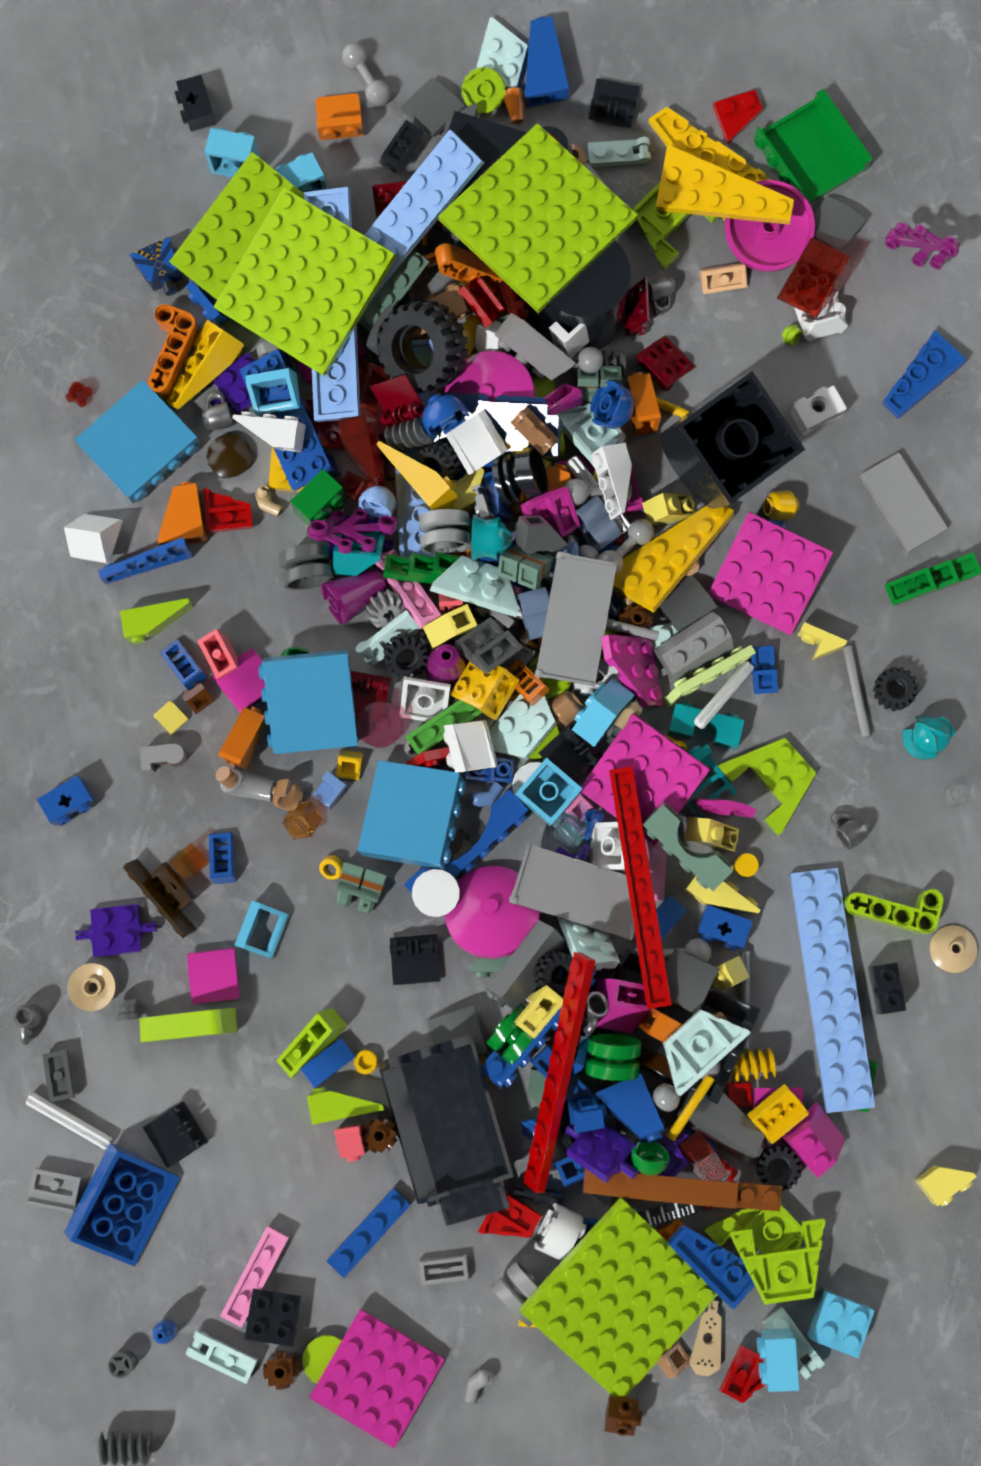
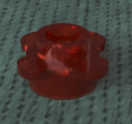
M76 381L70 386L66 399L68 402L77 403L79 407H85L87 399L92 395L93 391L91 387H85Z

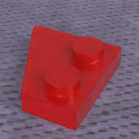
M755 89L713 103V109L726 143H731L740 131H743L752 120H755L762 113L763 108Z
M203 488L208 533L254 528L250 503L241 500L237 501L230 496L220 495L212 492L210 489Z
M446 747L425 751L405 764L432 768L443 762L447 764L446 757L450 749Z
M740 1344L719 1391L744 1403L752 1396L754 1391L764 1387L766 1384H762L758 1369V1363H763L760 1354Z

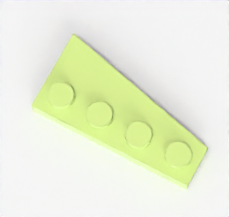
M751 645L744 649L740 646L730 652V657L724 659L722 656L711 663L712 667L707 670L705 667H702L693 673L694 677L687 680L686 677L674 683L675 688L663 699L664 704L667 708L672 706L681 696L685 698L701 687L700 684L705 686L719 677L720 673L724 675L741 665L744 661L749 660L756 653Z

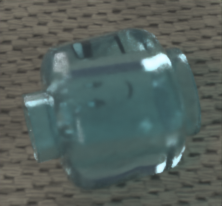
M568 814L565 817L560 815L552 825L555 828L553 838L567 849L577 848L587 836L585 832L586 825L573 814Z

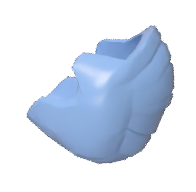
M383 486L370 487L358 499L359 507L367 510L368 515L376 519L383 515L391 517L396 508L394 494Z

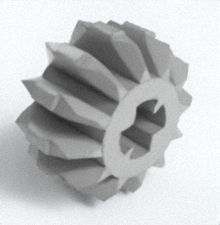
M388 589L383 594L378 591V596L370 597L371 602L366 604V609L368 610L366 612L367 617L377 628H384L405 611V606L401 602L399 594L395 591L391 593Z

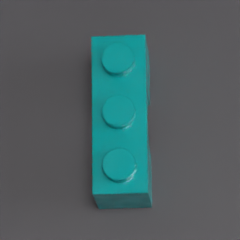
M681 701L680 704L676 703L667 734L690 739L696 726L694 720L702 710L693 708L694 704ZM716 713L707 724L714 731L713 745L736 750L739 746L744 720L739 719V715L733 713H726L725 715Z

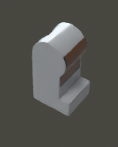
M178 744L140 747L142 771L153 773L155 772V766L170 764L172 766H181L187 759L186 751Z

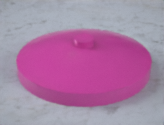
M775 180L755 182L794 199L790 225L725 218V239L732 254L747 267L760 272L781 271L798 262L810 247L815 231L814 214L807 199L793 186Z
M498 351L481 352L465 359L466 364L464 369L459 371V377L445 388L446 393L484 394L489 398V402H495L496 397L500 395L536 396L534 382L525 366L515 357Z
M486 866L468 872L457 881L460 890L459 900L456 907L449 914L445 915V921L452 939L467 953L486 959L510 956L540 919V911L509 903V897L514 889L518 872L500 866Z

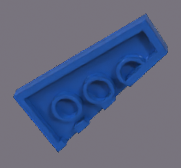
M934 330L927 343L920 349L919 354L907 367L903 376L899 378L883 400V405L897 419H900L965 365L967 359Z
M182 537L121 562L107 564L98 572L100 579L106 585L193 558L187 542Z
M682 1224L667 1241L668 1245L732 1310L738 1306L755 1286L740 1257Z

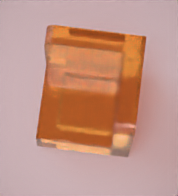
M309 801L298 803L295 810H289L282 824L292 839L296 840L312 837L323 818L313 802Z
M192 843L169 861L186 881L192 879L209 864L205 856Z

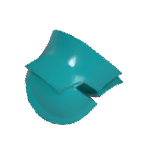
M476 515L473 516L472 561L483 557L499 561L500 554H503L511 546L512 534L508 531L505 524L500 522V517L486 520Z
M932 716L915 717L918 722H915L914 730L906 729L903 730L902 734L903 744L907 752L911 756L922 760L935 758L947 748L951 736H956L952 725L945 717L935 718Z

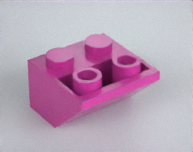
M598 978L597 991L604 994L607 998L609 1009L605 1016L598 1019L596 1027L633 1033L651 1011V1009H647L643 984L617 979Z

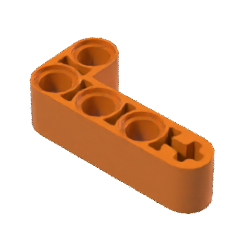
M448 243L439 245L436 248L435 257L441 274L464 283H468L471 280L474 281L481 276L489 287L493 285L499 287V295L502 293L506 295L511 292V287L474 253Z
M167 304L159 305L154 311V317L158 326L169 334L148 378V386L161 400L169 397L199 331L192 314ZM165 315L171 316L167 321L161 320ZM184 324H192L188 329H182ZM175 344H183L179 349H173ZM174 363L172 368L164 369L166 364Z

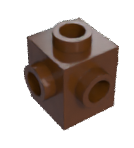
M634 604L622 609L623 614L615 619V621L647 629L653 624L651 612L641 605L635 607ZM621 632L622 636H635L632 634Z
M378 1117L375 1121L370 1119L362 1130L365 1133L362 1138L366 1141L364 1146L375 1154L377 1151L382 1153L385 1149L390 1151L398 1140L394 1137L397 1133V1130L394 1129L396 1125L386 1117L383 1119ZM377 1131H381L384 1135V1138L380 1141L375 1138Z
M288 1351L273 1352V1355H270L267 1364L263 1365L264 1379H268V1386H275V1389L281 1390L290 1388V1384H294L297 1379L296 1376L300 1375L299 1361H295V1353L288 1354ZM282 1368L284 1374L277 1375L276 1369Z
M609 1395L605 1411L604 1431L617 1433L621 1436H634L636 1426L640 1427L642 1421V1411L638 1410L639 1400L626 1396Z

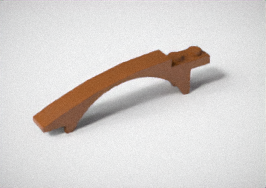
M586 1168L584 1172L583 1193L734 1209L780 1211L782 1186L758 1184L746 1180H705L661 1175L648 1176L642 1173H638L634 1179H631L622 1171L613 1175L606 1183Z

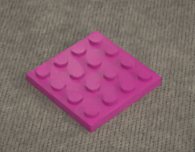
M749 511L708 594L710 597L791 635L833 551Z
M632 714L624 730H620L581 786L583 789L580 792L616 817L609 770L633 766L642 823H644V820L663 801L679 814L708 774L710 768L636 714ZM644 831L645 839L656 846L659 840L657 838L652 839Z
M360 1308L309 1398L390 1447L395 1448L445 1359Z

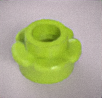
M797 324L788 325L784 329L782 337L785 345L794 346L801 338L802 330L798 328Z

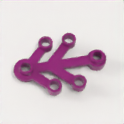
M898 222L896 227L890 229L885 237V245L892 250H896L901 246L921 248L911 259L912 263L918 267H923L927 261V256L932 250L939 251V254L933 255L929 262L931 267L937 270L942 268L946 258L956 257L959 253L960 244L956 239L950 236L940 239L922 225H916L912 230L906 224Z
M335 510L325 521H312L307 528V535L315 541L325 539L338 545L339 552L343 554L352 552V541L350 539L360 543L363 551L372 552L375 550L376 540L360 533L380 531L385 536H391L397 530V519L394 516L383 515L379 518V523L357 524L367 522V510H355L354 514L346 521L345 513ZM337 534H341V535H343V536H345V537H347V538H350V539H346V538L343 539V538L337 536Z

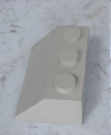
M510 313L494 334L500 339L497 344L507 352L510 349L516 352L515 358L525 366L527 363L531 364L534 367L531 371L541 379L546 376L553 380L575 364L572 359L533 327Z
M711 612L655 648L654 652L674 684L684 677L687 680L694 677L693 673L702 667L708 669L712 666L711 663L722 656L726 657L734 650L732 636L721 617Z

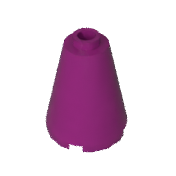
M374 569L362 572L357 576L350 575L326 581L321 584V592L324 601L328 599L331 605L328 609L339 624L344 625L366 607V604L371 602L370 597L378 596V591L384 592L388 582L383 577L382 571L378 572Z
M442 644L432 649L428 654L425 672L430 681L451 684V689H453L469 660L454 644Z

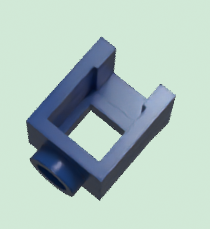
M594 1097L577 1100V1102L568 1100L571 1125L574 1124L575 1133L604 1128L603 1119L607 1118L604 1103L599 1104L597 1098L594 1099Z

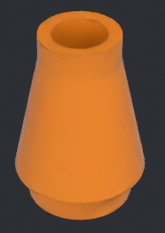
M510 88L505 91L503 98L511 118V123L519 124L524 122L525 94L522 88Z

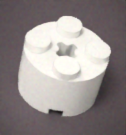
M554 1203L552 1205L554 1211L550 1209L547 1211L539 1227L537 1235L541 1236L540 1242L535 1241L534 1248L559 1261H563L575 1248L574 1245L577 1238H582L586 1225L583 1224L582 1215Z

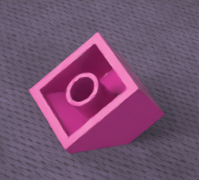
M816 1102L807 1110L809 1115L782 1137L805 1167L819 1178L837 1162L845 1138Z

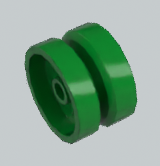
M522 1004L518 1005L511 1014L508 1013L494 1029L496 1032L486 1042L494 1051L500 1050L508 1042L510 1045L503 1052L502 1058L510 1065H513L534 1040L533 1037L514 1022L525 1009Z
M604 1033L590 1035L587 1042V1051L592 1056L586 1059L585 1072L592 1077L604 1080L628 1081L637 1079L640 1075V1063L635 1058L641 1055V1040L620 1034Z

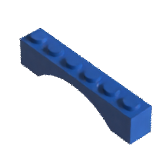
M510 789L492 804L486 829L478 842L459 859L445 865L443 871L450 873L456 881V877L462 872L467 874L475 867L473 862L479 856L482 859L485 858L493 850L490 846L497 840L499 843L504 841L510 835L508 830L514 825L519 827L528 818L526 816L528 809ZM421 868L404 883V886L412 894V888L416 879L423 872L436 868Z

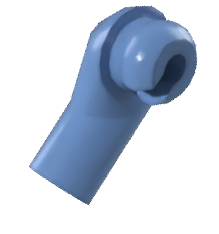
M494 782L488 792H471L469 800L477 807L490 806L504 788Z

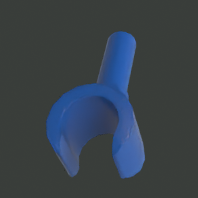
M597 809L589 810L585 813V820L588 825L584 842L590 843L595 823L602 822L603 813L601 811L597 812Z

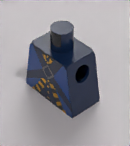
M169 237L130 254L135 267L153 291L162 288L166 296H171L178 291L174 282L180 280L182 276L180 270L169 262L175 254Z

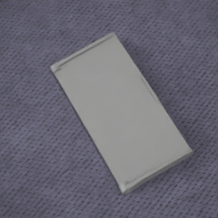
M560 551L556 555L557 560L535 676L537 678H550L595 687L602 650L601 637L605 634L617 563L571 555Z
M527 844L514 889L509 897V903L518 904L629 941L633 939L634 923L625 874Z

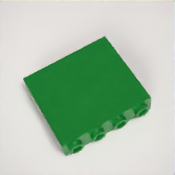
M824 88L816 92L814 100L762 130L760 126L757 127L753 138L757 149L762 150L766 156L768 165L778 173L779 180L799 190L809 204L868 170L873 160Z

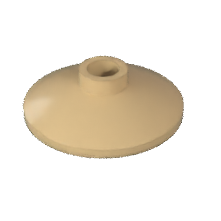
M956 925L945 926L939 929L930 941L929 950L933 962L946 972H963L972 966L977 957L976 940L963 927ZM954 944L959 946L958 953L952 951Z
M95 963L82 965L69 978L68 995L72 1003L81 1010H101L114 997L116 990L114 976L103 965ZM92 983L97 984V990L95 992H92L90 990V985Z

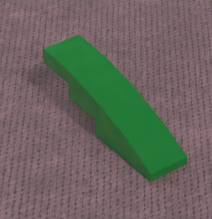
M435 552L434 557L411 553L409 558L386 554L383 577L402 581L433 583L460 556Z
M974 552L952 561L950 559L933 567L924 568L884 585L892 606L979 576L981 575V569Z

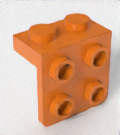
M358 94L316 98V123L320 141L363 136Z

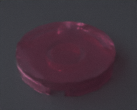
M384 701L372 702L360 712L356 722L357 732L365 743L373 747H388L395 743L402 733V715L391 703Z

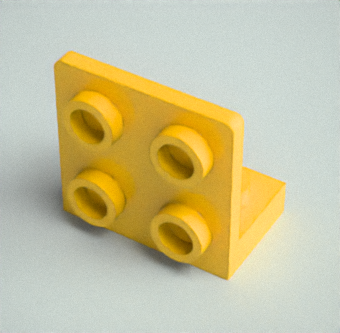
M469 661L450 695L479 709L491 719L497 720L520 680L503 667L498 666L486 674Z

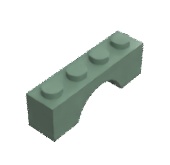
M413 249L370 301L357 325L370 334L374 323L388 305H394L396 308L405 294L428 268L429 261Z
M663 801L644 820L643 826L646 827L644 831L652 839L657 838L663 844L661 847L670 856L674 854L680 860L679 864L688 873L692 871L697 876V882L703 888L707 889L709 887L714 891L733 872V865L717 850L709 853H696L686 848L678 834L681 816Z

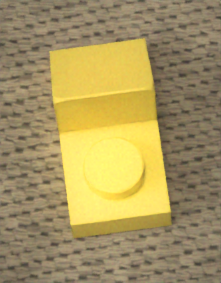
M805 622L797 636L802 637L801 640L811 645L818 644L812 661L841 650L847 643V640Z
M547 985L527 998L530 1003L514 1021L516 1025L534 1039L563 1004V998Z

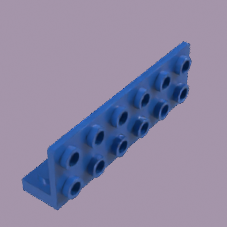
M276 349L240 369V373L246 385L247 375L290 368L294 372L295 370L288 355ZM287 384L259 389L261 405L291 400ZM300 394V408L269 413L277 416V419H284V416L297 417L299 422L306 425L302 453L282 451L273 447L291 489L294 491L306 486L322 469L333 479L341 475L333 455L324 451Z
M563 969L556 976L558 980L561 978L563 974ZM593 971V975H592V979H591L590 988H591V987L594 985V983L596 982V980L593 979V977H594L595 974H596V972H594V971ZM561 1008L513 1065H510L498 1053L493 1051L481 1066L483 1074L500 1089L503 1085L508 1088L517 1077L515 1071L520 1066L524 1069L533 1058L531 1054L533 1049L536 1047L540 1050L549 1038L546 1035L549 1030L552 1029L555 1032L557 1029Z

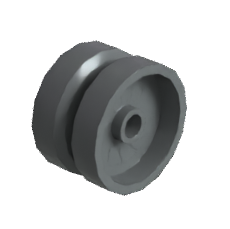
M304 544L288 548L279 553L281 568L286 570L282 574L284 588L289 590L312 589L320 587L326 581L334 580L332 566L326 564L331 558L329 546L325 544Z

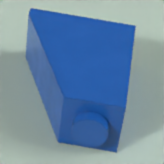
M641 1074L637 1079L622 1081L596 1092L600 1103H604L605 1107L642 1142H656L662 1138V1134L666 1133Z

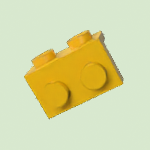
M784 1084L747 1115L764 1133L768 1141L773 1144L807 1117L809 1112L799 1098Z

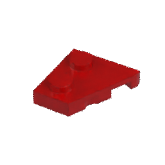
M506 1192L510 1208L487 1214L478 1230L480 1234L487 1233L531 1238L543 1215Z

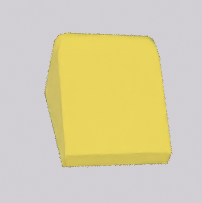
M171 700L154 714V717L171 735L189 720Z

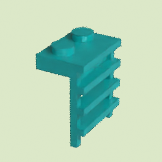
M698 745L688 752L707 767H712L716 772L714 776L698 786L691 797L718 778L721 779L724 786L707 798L714 799L727 789L732 796L737 794L736 790L711 758L710 754L712 751L708 745L702 748ZM689 799L687 805L697 818H703L698 811L700 808L691 804Z

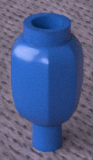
M167 1318L162 1319L153 1327V1338L158 1344L170 1343L178 1335L177 1324Z

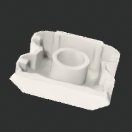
M832 283L793 293L790 296L804 337L808 341L812 342L813 339L835 333L841 334L848 327L845 319L846 308L844 304L839 302L838 291Z
M484 409L445 434L469 475L508 450L504 439L498 434L492 424V420Z
M486 720L444 725V741L449 745L450 749L446 757L447 765L455 769V773L498 767Z

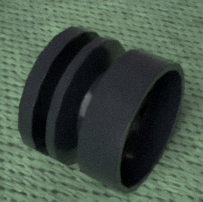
M531 447L518 451L515 457L512 454H508L505 457H497L493 460L492 472L495 487L501 500L506 505L515 504L516 501L522 502L526 496L529 499H533L548 492L546 468L539 452L535 448Z

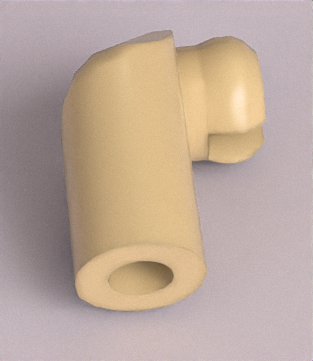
M265 485L259 486L256 491L258 507L265 512L279 517L283 507L272 502L269 487Z
M629 702L616 719L614 725L624 730L632 714L641 715L642 707L637 702Z

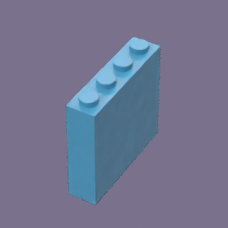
M143 380L74 439L85 454L132 504L144 499L148 490L153 486L161 484L165 478L164 476L170 471L178 469L182 463L181 461L187 456H192L196 453L200 445L197 436Z
M348 649L263 659L262 665H259V677L264 679L265 688H262L261 692L262 700L267 702L268 711L264 712L266 725H270L271 733L267 734L269 748L273 747V754L358 746L359 739Z
M378 760L357 851L365 857L444 870L445 864L449 863L451 857L450 841H453L456 835L454 823L455 818L459 817L461 811V804H459L460 796L464 795L466 782L461 774Z

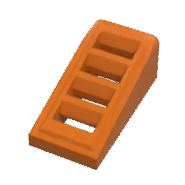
M517 659L506 670L512 674L520 667L521 670L515 675L517 679L524 673L527 674L517 684L515 690L533 707L549 692V689L532 671ZM531 678L532 681L522 689L521 687ZM535 684H537L538 686L530 694H528L527 692Z

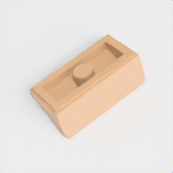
M736 263L699 270L703 294L748 287L745 264Z

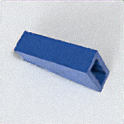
M552 16L538 17L535 20H531L525 108L569 99V85Z

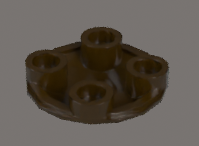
M221 435L213 440L208 447V465L220 478L226 479L239 476L249 469L252 464L251 448L246 440L238 435Z

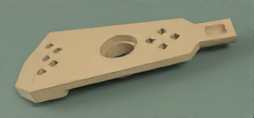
M713 1300L708 1305V1311L701 1315L693 1351L689 1359V1365L696 1375L710 1376L721 1369V1316L717 1313L719 1301ZM706 1333H710L712 1335V1339L710 1342L704 1341V1335Z

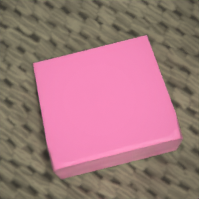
M579 793L563 812L578 825H581L585 820V813L589 810H594L595 807Z

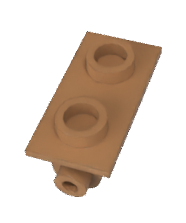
M527 406L510 421L515 429L542 456L559 440Z

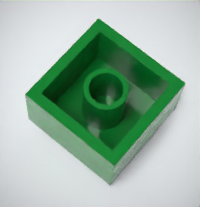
M322 469L290 503L294 513L309 526L314 520L325 521L335 510L341 511L345 506L346 497L343 487Z

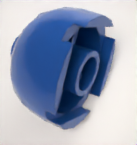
M607 381L605 383L608 385L604 388L599 387L592 398L590 411L594 413V418L591 419L596 425L603 428L617 429L624 426L631 419L635 407L634 397L630 390L615 381Z
M437 394L428 400L429 404L424 409L422 421L430 438L436 439L438 438L437 434L443 432L445 436V434L465 422L464 417H470V413L461 399L456 396H441Z

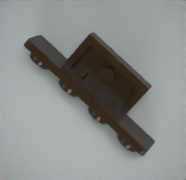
M138 859L130 861L123 866L129 878L135 881L144 896L151 900L158 912L167 919L177 934L185 938L197 930L182 912L196 896L167 862L162 863L152 874L147 871Z

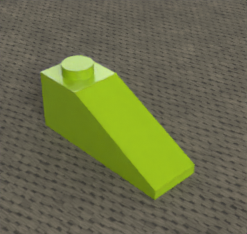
M189 598L120 611L124 638L132 644L146 642L145 639L154 637L193 608L192 602Z
M333 1008L318 1012L276 1060L290 1078L295 1077L303 1066L325 1050L348 1025Z
M326 1087L313 1089L312 1095L307 1096L312 1125L385 1109L382 1103L334 1090L327 1091Z

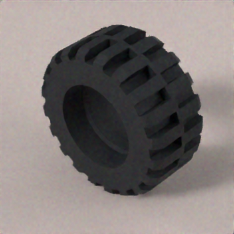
M432 300L417 301L392 310L388 314V318H385L381 324L383 329L379 330L378 338L380 343H377V351H380L381 355L379 361L380 364H384L385 369L383 370L386 375L395 378L407 374L417 393L433 391L451 384L453 380H456L460 375L459 371L465 367L466 362L463 359L468 356V349H465V344L468 343L467 336L464 337L463 330L465 329L462 323L459 324L457 322V315L454 312L449 313L450 309L444 304L439 305L438 302ZM416 326L426 331L433 344L434 355L429 367L424 366L418 361L412 349V334Z

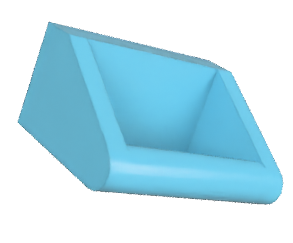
M290 368L246 376V385L256 416L300 408L297 373ZM287 384L291 397L290 401L261 405L259 389Z
M252 900L235 946L273 959L289 914ZM262 910L279 916L266 951L248 945Z

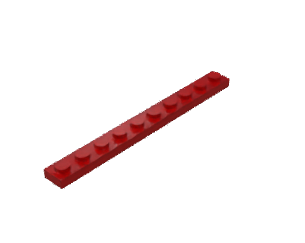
M634 767L609 770L647 1009L672 1006Z
M574 952L570 964V972L560 1010L557 1032L554 1037L552 1055L549 1059L550 1064L547 1078L544 1082L543 1096L539 1105L537 1123L534 1128L533 1142L529 1151L528 1165L524 1174V1183L536 1193H545L596 961L582 952Z

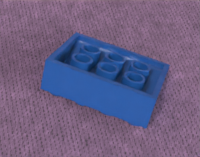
M110 1143L64 1232L71 1242L135 1267L180 1177L127 1149Z

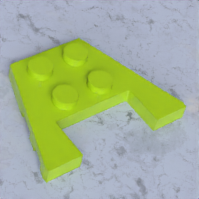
M659 183L633 208V211L638 215L636 221L661 267L666 270L679 257V252L667 243L665 239L690 214L656 211L655 206ZM704 216L712 224L719 218Z
M786 738L718 766L730 783L750 768L777 798L781 806L764 820L777 836L783 832L816 774Z
M780 1205V1211L744 1208L704 1229L717 1245L722 1246L730 1238L729 1231L751 1228L754 1245L760 1253L800 1248L804 1239L802 1226L782 1205Z
M824 1218L801 1221L805 1247L760 1254L755 1252L751 1228L729 1231V1235L765 1305L814 1298L819 1254L822 1248L823 1229L825 1228Z

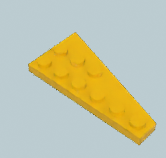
M665 107L649 118L648 123L666 146H673L753 182L771 180L765 176L762 170L759 168L756 170L750 166L744 158L719 141H713L707 136V133L691 126L688 120L670 108Z
M667 145L655 207L656 211L790 225L794 199Z
M705 506L623 559L622 570L615 575L613 590L654 613L733 518L734 510L726 506L716 509Z

